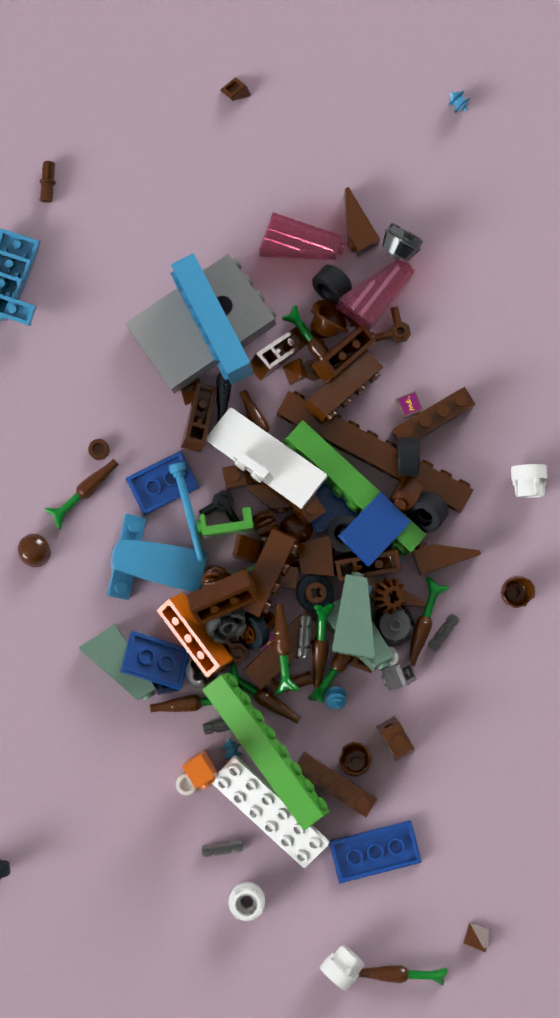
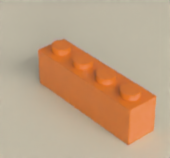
M184 593L169 598L157 610L207 678L220 672L233 660L222 643L214 641L208 635L206 623L198 624L190 611L189 601Z
M206 750L188 759L182 765L195 789L201 787L203 790L213 784L218 773Z

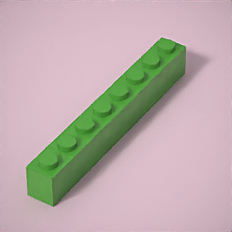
M303 420L282 442L326 473L327 478L323 483H326L331 488V492L336 497H341L346 502L347 507L353 512L360 514L380 493L373 484ZM411 521L391 544L394 550L398 549L400 555L406 556L416 548L427 534Z
M229 672L224 673L202 689L303 831L330 812L327 809L328 806L325 800L314 791L315 788L312 782L303 776L301 767L290 758L288 749L279 743L275 731L266 725L263 721V715L258 709L253 707L250 703V697L247 693L242 692L238 686L237 679L232 674H229Z

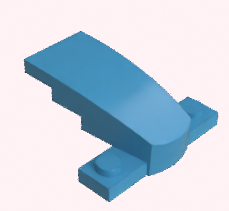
M0 228V321L10 319L31 326L37 306L20 301L19 298L32 270L41 241Z
M124 514L119 540L116 541L111 552L110 564L112 573L107 596L129 600L134 577L190 592L201 588L202 574H204L208 552H204L205 560L199 561L195 549L141 541L146 518Z

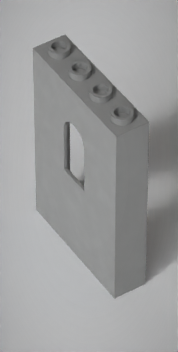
M227 254L203 270L216 297L224 296L232 301V310L226 316L242 347L274 327L276 325L275 317L277 316L270 306L267 308L263 303L265 299L259 290L255 292L251 286L253 282L247 274H242L240 271L242 267L237 259H232ZM175 289L125 323L173 394L219 363V361L215 363L207 346L210 343H205L198 328L199 326H196L189 311L190 308H187L178 289Z

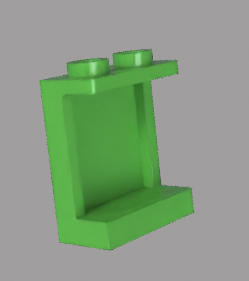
M251 507L242 508L244 521L207 526L205 515L200 514V520H197L198 533L203 534V537L206 539L254 532Z

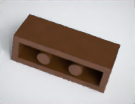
M363 324L348 333L311 366L323 382L339 374L370 347L376 339Z
M247 569L187 594L190 611L199 625L259 600L255 583Z

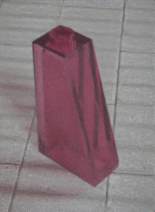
M273 212L259 254L262 257L336 260L338 255H342L345 243H342V235Z
M398 258L341 296L336 308L358 325L364 324L370 331L410 281L415 270L412 269L410 264Z

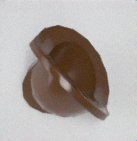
M318 300L312 305L311 313L314 316L310 324V330L314 337L322 339L335 336L340 331L348 333L346 320L337 306L326 300Z

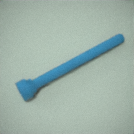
M185 462L175 463L168 466L169 471L176 478L197 559L204 561L205 554L184 478L186 475L185 471L187 470Z

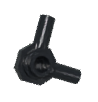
M225 490L216 493L213 496L212 503L199 510V513L205 516L215 510L225 512L231 522L240 521L232 509L234 499L230 492Z

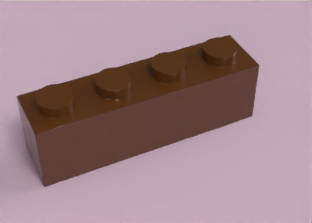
M366 349L339 374L331 378L311 395L304 406L320 423L326 419L332 420L338 414L337 409L341 406L343 408L347 407L352 402L351 397L353 395L359 396L367 388L365 385L368 382L373 384L381 376L379 372L383 366Z
M463 387L393 428L391 433L397 442L399 438H418L420 440L471 410L475 406V402L467 389Z
M277 528L272 529L250 575L255 583L259 600L245 605L241 609L257 617L268 614L272 607L270 600L273 594L277 595L280 590L281 584L279 581L282 575L286 576L290 568L288 562L291 556L294 557L299 549L297 544L299 539Z
M302 612L288 625L292 648L288 655V662L294 657L296 659L300 658L297 655L298 648H300V645H298L299 628H301L300 617L308 616L305 612ZM313 620L312 625H310L311 644L317 638L318 626ZM274 640L243 669V672L260 689L263 687L269 688L275 682L274 677L279 672L281 673L280 657L275 652Z
M305 751L297 762L301 767V773L306 779L364 817L368 816L378 800L374 795Z

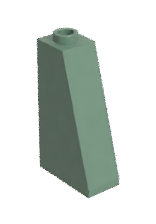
M351 572V575L346 574L332 652L375 660L376 650L368 579L362 573Z
M341 599L333 603L335 606L327 617L326 627L334 635ZM373 622L376 659L358 658L372 671L377 669L382 671L391 665L390 662L394 656Z
M116 624L79 647L88 658L135 699L140 700L143 698L146 701L155 695L153 691L157 688L154 682L120 672L128 641Z

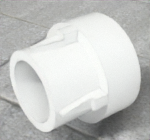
M526 464L511 467V480L515 486L517 498L545 496V485H547L546 480L548 479L547 465Z
M242 882L232 889L229 896V908L236 919L251 921L262 914L265 907V895L257 884ZM250 896L253 899V904L248 907L242 905V897Z
M342 945L335 953L328 955L319 967L333 983L347 992L356 982L359 972L365 965L353 951Z

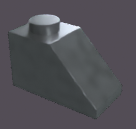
M410 660L382 670V682L385 687H388L389 691L407 686L417 680Z

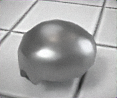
M192 657L190 658L185 674L187 680L192 685L198 688H205L217 678V673L207 678Z

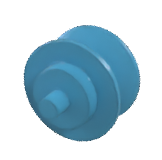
M463 90L450 93L451 97L448 105L456 107L455 113L463 110L467 112L469 110L467 106L469 105L470 97L464 98Z
M333 686L326 690L325 703L329 708L340 709L346 705V691L343 688Z
M227 738V743L220 747L225 750L222 758L230 760L234 755L237 757L242 755L237 750V747L241 744H236V741Z

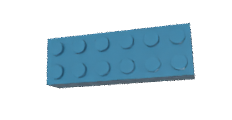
M194 253L172 263L173 272L170 274L178 291H180L187 308H190L191 316L196 326H199L198 328L205 343H210L207 346L215 363L219 361L217 365L224 380L229 379L232 385L254 374L250 360Z

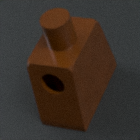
M329 536L299 543V553H296L294 557L291 556L288 562L290 566L300 565L301 574L337 576L335 549L331 545Z
M395 716L376 726L396 762L415 751Z

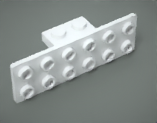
M233 408L228 409L207 436L206 441L235 461L234 464L239 469L249 471L251 477L257 482L261 483L263 481L301 509L304 508L327 478L326 473Z
M236 755L216 775L213 785L303 868H306L329 845L330 841L312 825L303 831L270 783L262 780Z

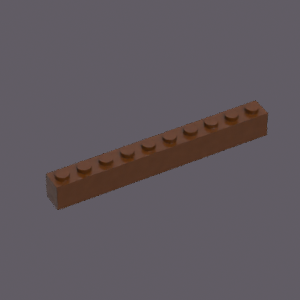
M288 391L277 411L279 418L294 426H297L303 420L328 444L399 482L405 477L397 475L396 444L389 440L384 442L378 439V435L370 430L365 432L359 429L360 425L351 420L348 422L342 420L340 414H337L330 421L326 419L320 423L304 406L307 401L304 399L305 396L297 391L293 393ZM424 459L422 462L420 461L419 475L410 477L424 487L422 492L430 491L438 494L443 498L448 508L460 514L474 489L470 488V484L462 479L457 481L451 478V473L443 469L440 471L434 469L432 463Z

